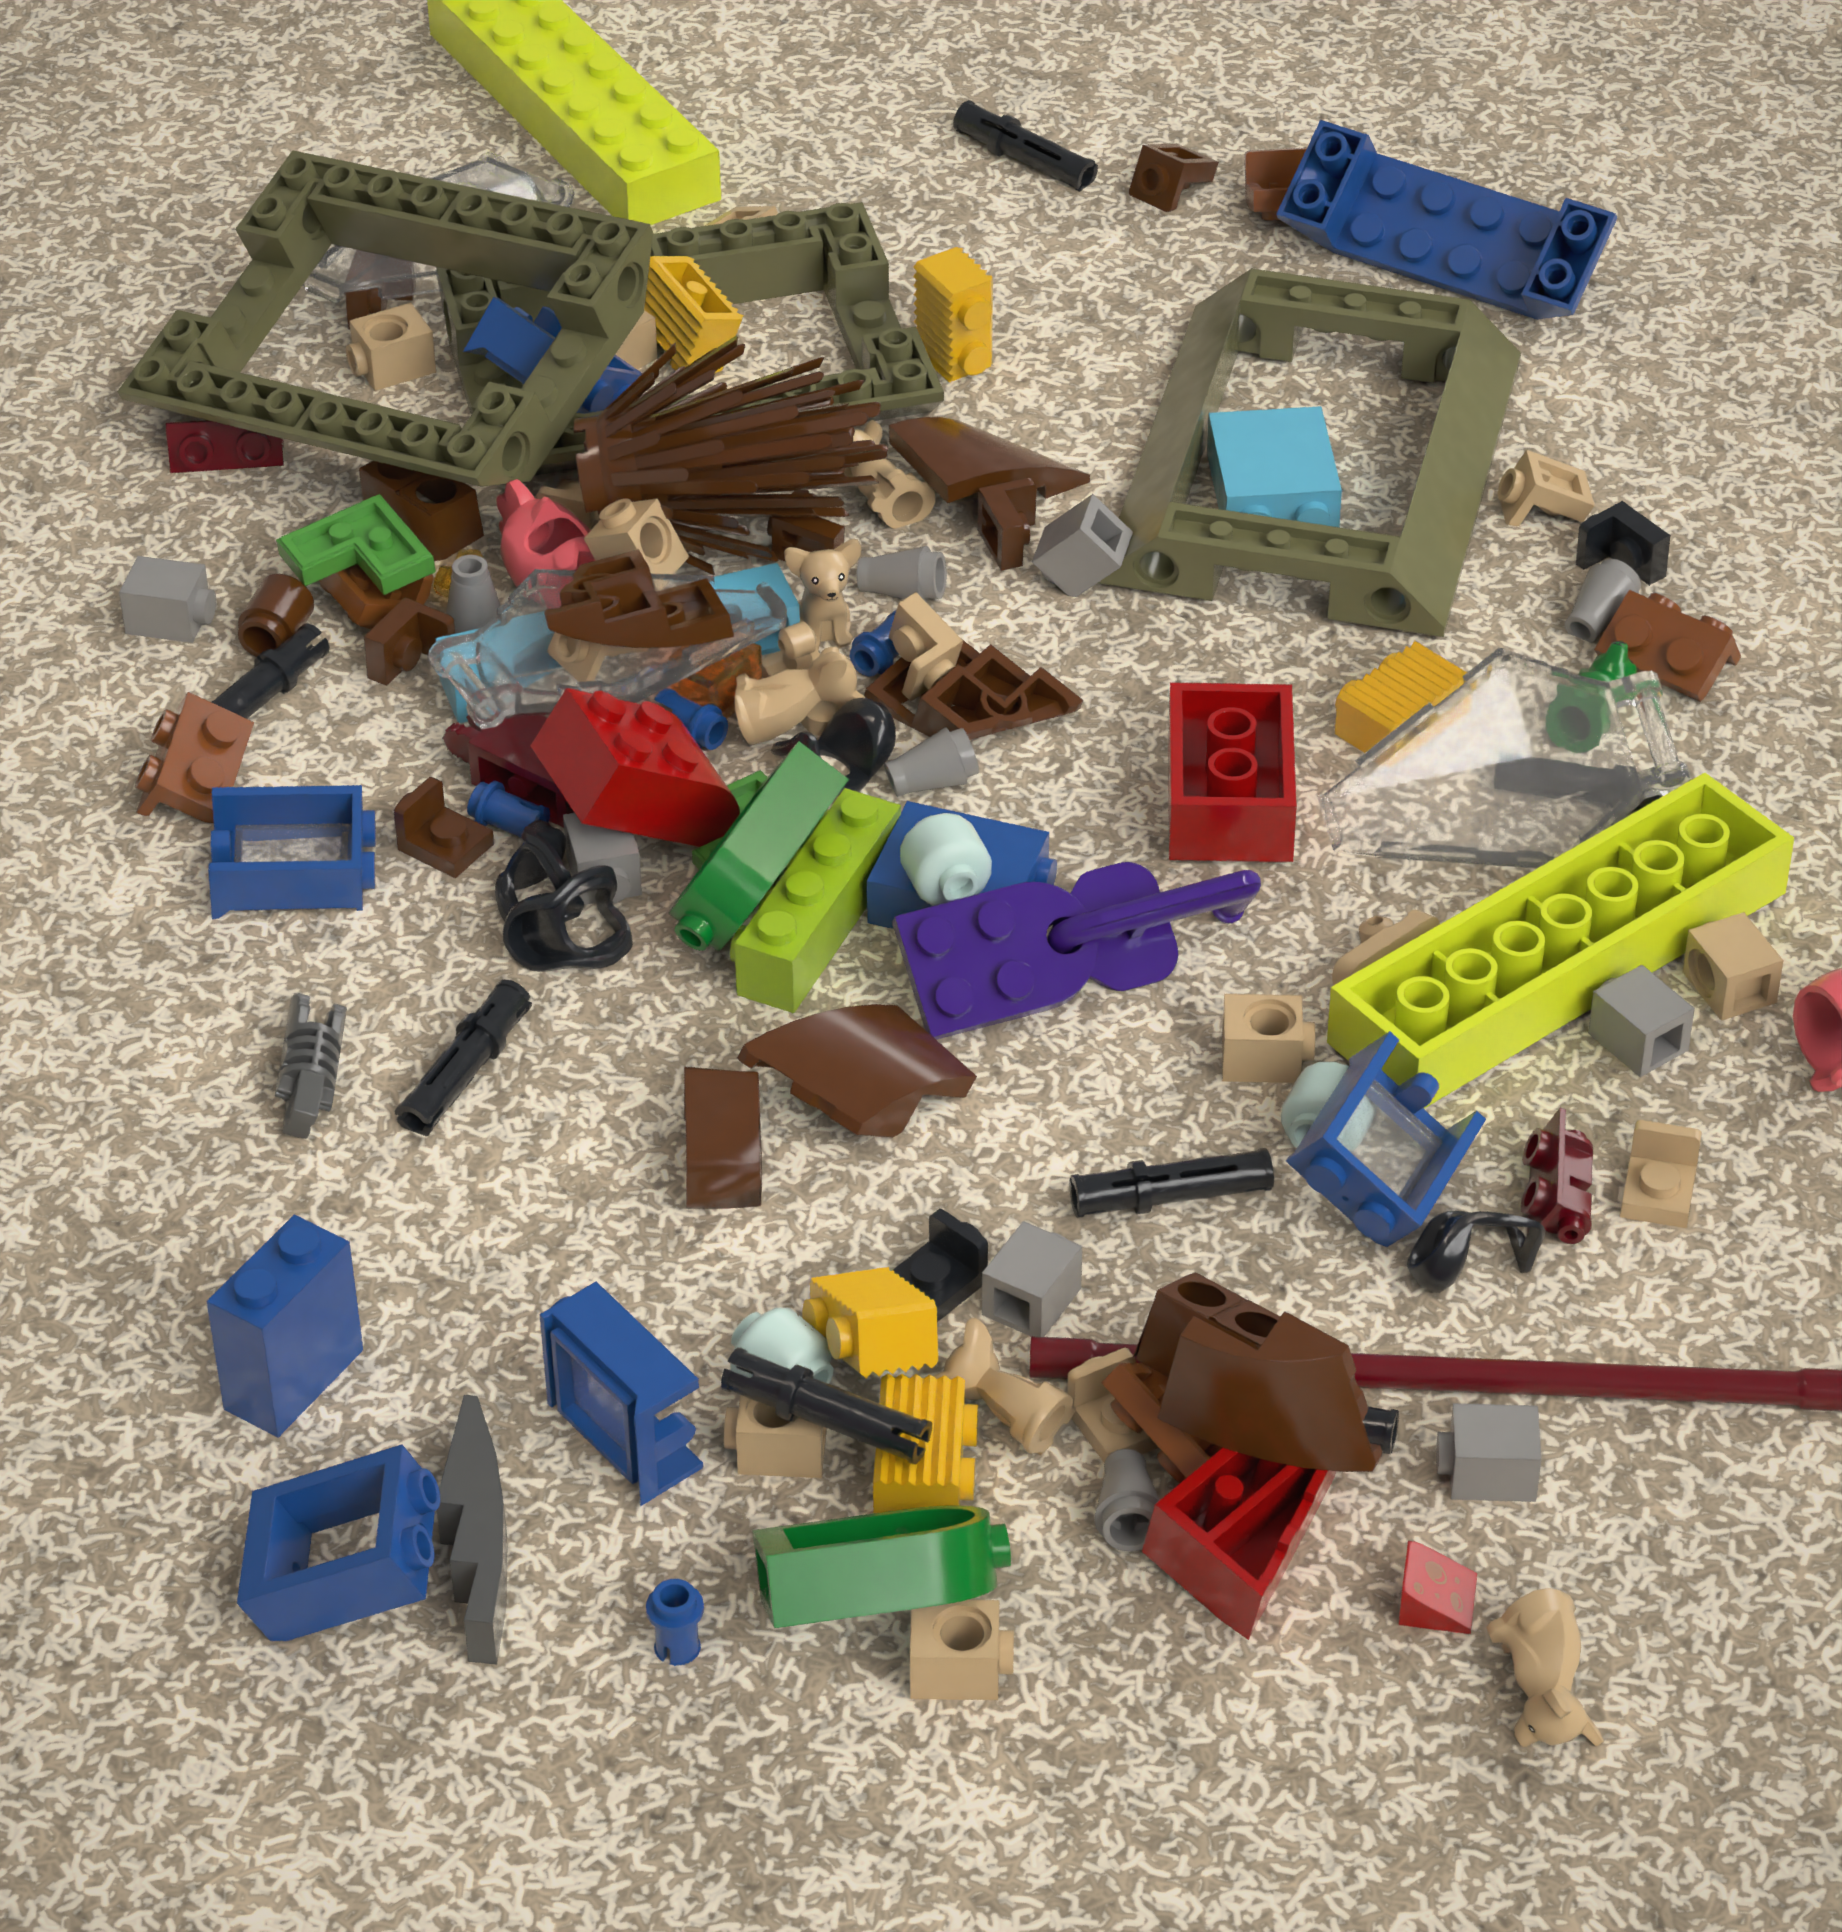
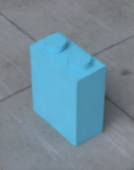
M1321 406L1209 413L1207 457L1218 509L1339 527L1342 489Z

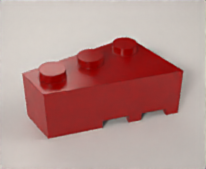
M1222 1448L1154 1505L1142 1552L1218 1619L1249 1640L1325 1497L1336 1471L1308 1469L1270 1462Z

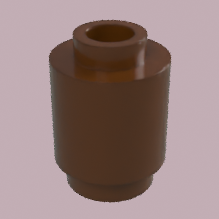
M272 574L264 578L238 619V639L242 647L251 655L257 657L267 649L275 650L297 632L300 626L306 624L314 610V599L309 589L298 579L285 574Z

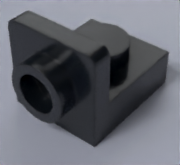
M1621 501L1598 514L1590 516L1580 524L1576 565L1585 570L1610 557L1629 565L1638 574L1639 578L1650 586L1666 577L1671 535Z
M939 1208L929 1216V1242L893 1270L895 1274H899L900 1278L904 1277L905 1281H909L910 1285H914L915 1289L919 1288L920 1292H924L925 1296H929L930 1300L934 1299L937 1307L938 1322L982 1287V1272L988 1266V1242L972 1224L961 1222L945 1210Z

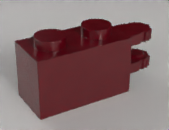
M477 702L469 709L468 716H466L470 726L466 727L464 723L460 724L457 722L445 730L446 733L442 739H444L447 750L452 755L454 754L457 758L460 757L464 762L470 764L472 785L477 786L480 782L490 784L493 781L503 783L506 792L536 805L549 808V821L564 828L563 815L574 813V811L530 746L547 720L546 716L539 715L515 703H512L503 711L495 706L490 707L488 703Z

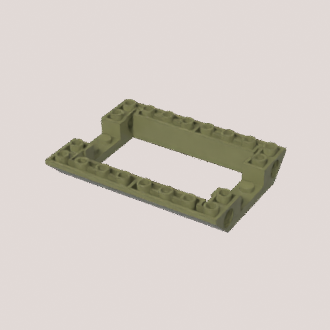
M292 150L235 229L252 261L211 317L176 310L117 392L123 400L480 487L506 484L515 479L521 482H529L644 313L653 230L648 223ZM332 244L549 291L547 299L562 327L521 389L493 382L487 383L472 405L473 413L463 428L456 423L240 373Z
M863 202L852 204L836 203L830 207L800 212L783 211L773 216L747 220L731 219L721 224L695 228L678 227L668 232L653 234L650 257L688 256L693 258V263L700 265L699 269L705 271L704 275L710 277V282L716 284L715 288L722 290L721 294L727 296L726 300L733 304L824 290L856 369L825 375L820 383L718 414L856 380H864L861 388L856 391L832 396L834 399L833 405L849 403L848 406L879 402L881 404L880 414L876 417L868 418L867 422L932 412L944 401L943 388L916 326L902 329L889 300V262ZM436 267L449 346L472 415L473 410L471 407L488 382L519 389L523 386L519 380L490 361L485 355L463 352L492 298H500L512 308H521L533 317L534 322L543 306L553 310L547 299L550 292ZM687 395V396L681 398L680 400L674 402V403L671 404V405H674V404H676V403H678V402H680V401H682V400H684V399H686V398H688V397H691V396H693V395ZM602 411L585 414L576 413L535 475L578 469L576 454L585 452L584 442L586 441L585 432L574 433V420L597 416Z
M1251 268L1197 304L1194 308L1119 519L1133 531L1121 567L1098 583L1213 601L1224 566L1243 571H1259L1292 576L1301 580L1330 582L1328 619L1444 637L1519 368L1521 352L1470 299ZM1303 327L1311 328L1322 333L1338 332L1366 336L1377 341L1393 340L1404 342L1401 378L1431 383L1438 380L1446 381L1401 537L1186 504L1207 444L1209 413H1216L1219 410L1238 351L1260 354L1259 357L1292 362Z

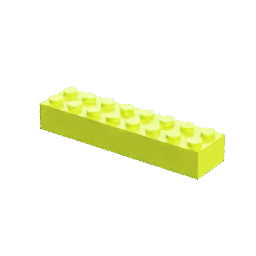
M427 0L430 35L612 216L653 225L721 200L719 150L562 0Z
M1704 772L1333 985L1330 990L1327 1044L1349 1061L1350 1057L1391 1031L1399 1039V1042L1381 1070L1398 1086L1421 1072L1432 1075L1438 1081L1439 1089L1430 1104L1424 1107L1425 1109L1591 1010L1593 991L1598 989L1605 981L1611 978H1618L1640 965H1643L1653 973L1685 954L1688 930L1743 912L1748 916L1784 895L1787 888L1794 837Z

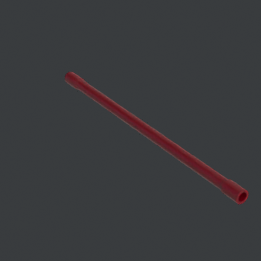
M1031 1336L1029 1377L1068 1379L1070 1370L1082 1365L1085 1361L1098 1356L1103 1357L1122 1348H1128L1134 1355L1138 1344L1100 1343L1086 1338ZM1351 1353L1356 1367L1355 1381L1360 1388L1796 1406L1803 1410L1842 1411V1369L1802 1368L1797 1371Z

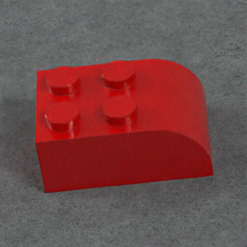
M1170 682L1168 731L1169 860L1293 862L1297 801L1292 684Z
M566 688L530 745L582 824L701 847L723 837L740 814L739 805L734 795L683 722L675 714L653 702L644 701L641 704L617 699L604 691L598 690L594 693Z

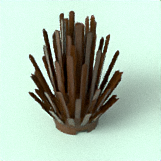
M735 336L718 348L712 349L687 367L682 366L649 389L655 384V379L659 377V369L676 354L675 342L599 415L574 420V433L585 432L586 441L584 442L585 452L576 454L586 513L598 511L599 515L605 507L620 499H630L631 502L658 499L666 519H669L686 552H693L704 556V547H708L749 559L748 555L777 562L779 560L774 551H770L768 547L706 531L712 530L740 536L750 535V531L746 526L739 525L735 517L728 516L808 518L850 516L841 507L844 505V501L838 496H817L813 493H755L878 484L879 481L872 475L848 477L844 472L845 468L858 466L859 464L857 463L881 460L888 456V446L885 444L876 445L872 440L853 442L855 434L853 427L864 425L868 418L878 416L881 411V404L879 402H869L848 406L849 403L833 405L834 399L832 396L856 391L861 388L864 380H856L718 414L820 383L824 373L819 371L767 386L820 368L825 358L820 357L727 389V383L721 382L671 405L713 381L715 371L743 355L745 344L737 346L738 336ZM600 518L594 521L591 530L601 520ZM688 554L689 557L685 563L715 575L712 564Z

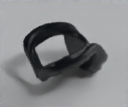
M856 698L845 703L833 715L818 740L810 732L802 731L789 740L774 743L771 753L784 759L797 742L800 741L819 757H832L842 762L849 769L850 773L845 776L849 780L837 796L841 794L844 788L860 792L883 766L894 750L896 727L891 713L883 704L867 698Z
M536 820L524 828L521 834L524 843L515 851L505 871L500 873L496 879V902L504 922L510 909L519 902L515 890L530 887L549 877L556 891L572 877L562 862L566 849V837L560 829L552 827L546 821ZM580 896L574 898L565 911V922L580 916L585 907L584 901Z
M606 865L585 869L569 878L556 891L530 896L515 904L510 909L503 927V942L509 954L523 967L537 972L567 968L601 969L611 966L623 958L631 950L633 939L626 918L613 905V898L617 891L614 869ZM597 890L595 900L598 910L611 925L615 934L596 946L580 947L571 940L567 933L565 911L574 898Z
M1446 1211L1436 1215L1426 1225L1410 1253L1407 1267L1421 1288H1427L1434 1293H1440L1448 1289L1456 1282L1463 1271L1468 1255L1472 1226L1481 1225L1506 1227L1520 1273H1528L1533 1267L1536 1255L1545 1238L1546 1230L1541 1223L1514 1214L1492 1211ZM1518 1227L1529 1228L1527 1237Z

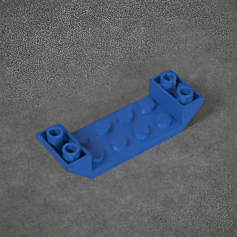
M1323 120L1319 121L1276 214L1278 219L1332 253L1536 320L1574 315L1618 218L1616 213L1569 198H1565L1560 211L1381 155L1377 153L1369 135Z

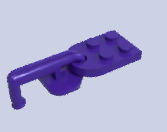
M1121 862L1083 873L1078 878L1071 893L1048 883L1023 882L894 917L892 925L924 1029L937 1040L1060 1007L1073 999L1082 990L1088 979L1115 991H1126L1160 982L1172 973L1178 961V946L1170 922L1212 911L1219 921L1227 924L1235 923L1240 920L1244 910L1260 891L1261 879L1258 873L1252 870H1242L1160 892L1155 877L1148 869L1137 863ZM1052 926L1049 934L1047 935V929Z

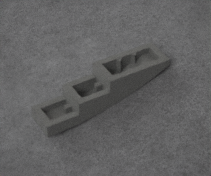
M464 1395L439 1487L440 1506L437 1509L440 1544L453 1545L450 1569L454 1602L468 1604L464 1617L468 1662L497 1665L507 1608L508 1546L505 1510L497 1455L478 1396Z

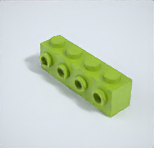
M847 788L843 789L831 808L827 809L818 821L802 848L799 847L791 858L785 873L776 886H771L761 899L758 911L747 926L741 925L736 931L730 947V960L735 962L737 996L791 1013L796 1012L867 908V879L901 815L900 804Z

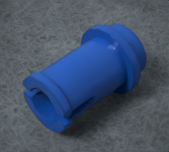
M896 610L890 613L874 630L862 632L854 638L849 656L854 668L862 675L869 677L877 673L882 675L893 665L894 658L899 655L893 641L889 638Z
M668 688L660 691L654 698L655 701L672 709V713L683 722L700 748L705 747L709 750H714L724 741L728 732V720L717 706L713 704L701 706Z
M493 781L490 784L480 782L473 790L467 805L468 815L475 818L476 822L484 826L490 824L522 838L521 834L524 828L536 820H543L549 823L550 820L549 808L536 805L506 792L504 784L498 781Z
M665 1580L655 1587L646 1601L647 1618L655 1626L656 1642L654 1650L658 1659L663 1662L668 1656V1648L670 1650L669 1665H685L692 1662L701 1650L698 1638V1622L704 1613L703 1597L697 1589L685 1580Z

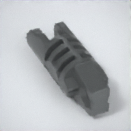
M294 993L290 1000L275 1097L282 1098L285 1101L282 1133L307 1139L311 1131L310 1127L316 1122L319 1109L329 1112L332 1108L347 1007L334 1003L326 1015L324 1024L307 1022L310 1013V996Z

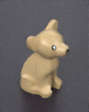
M874 420L869 421L864 431L855 430L853 442L872 440L876 445L879 444L882 438L881 426ZM885 458L857 463L859 464L858 466L845 468L844 474L848 477L872 475L879 481L875 485L857 486V488L868 498L869 508L873 512H877L879 518L893 529L922 521L931 513L934 507L935 490L926 481L922 482L912 473L905 475L902 469H897L893 463Z
M850 539L835 549L808 552L795 547H789L784 551V558L788 568L793 574L801 578L805 586L802 600L799 602L800 622H806L814 630L818 651L820 643L823 641L834 640L837 646L841 648L850 645L853 640V636L849 632L851 629L850 610L845 602L842 591L845 589L848 581L849 569L857 563L861 554V545L858 539Z
M828 647L822 650L818 658L813 660L809 669H785L760 680L749 678L746 673L738 675L736 678L735 712L741 733L747 743L752 746L772 740L789 731L801 722L821 700L832 702L841 708L850 700L865 697L856 690L857 673L851 660L841 654L839 648Z
M970 1318L967 1321L963 1344L954 1349L948 1357L943 1372L933 1376L936 1379L943 1375L949 1379H953L956 1376L965 1380V1399L975 1401L983 1399L994 1415L1010 1428V1435L1023 1444L1024 1449L1029 1454L1037 1453L1042 1455L1053 1444V1437L1063 1424L1069 1423L1076 1409L1072 1405V1397L1062 1389L1046 1381L1035 1384L1032 1380L1023 1376L1000 1371L998 1358L993 1351V1339L987 1327L977 1318Z
M1539 1589L1524 1595L1511 1604L1502 1617L1490 1621L1486 1627L1492 1643H1503L1501 1646L1504 1653L1512 1654L1517 1684L1528 1696L1523 1713L1514 1727V1735L1522 1747H1527L1538 1741L1549 1745H1558L1570 1742L1580 1734H1583L1595 1746H1599L1604 1743L1600 1731L1586 1714L1582 1703L1571 1693L1573 1678L1579 1665L1581 1653V1636L1574 1615L1576 1607L1570 1595L1557 1589Z

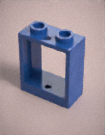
M403 1444L252 1491L237 1604L270 1641H289L425 1600L429 1567L433 1565L435 1557L432 1542L435 1510L440 1506V1491L435 1477L428 1469H422ZM379 1513L376 1546L374 1548L308 1568L312 1533Z

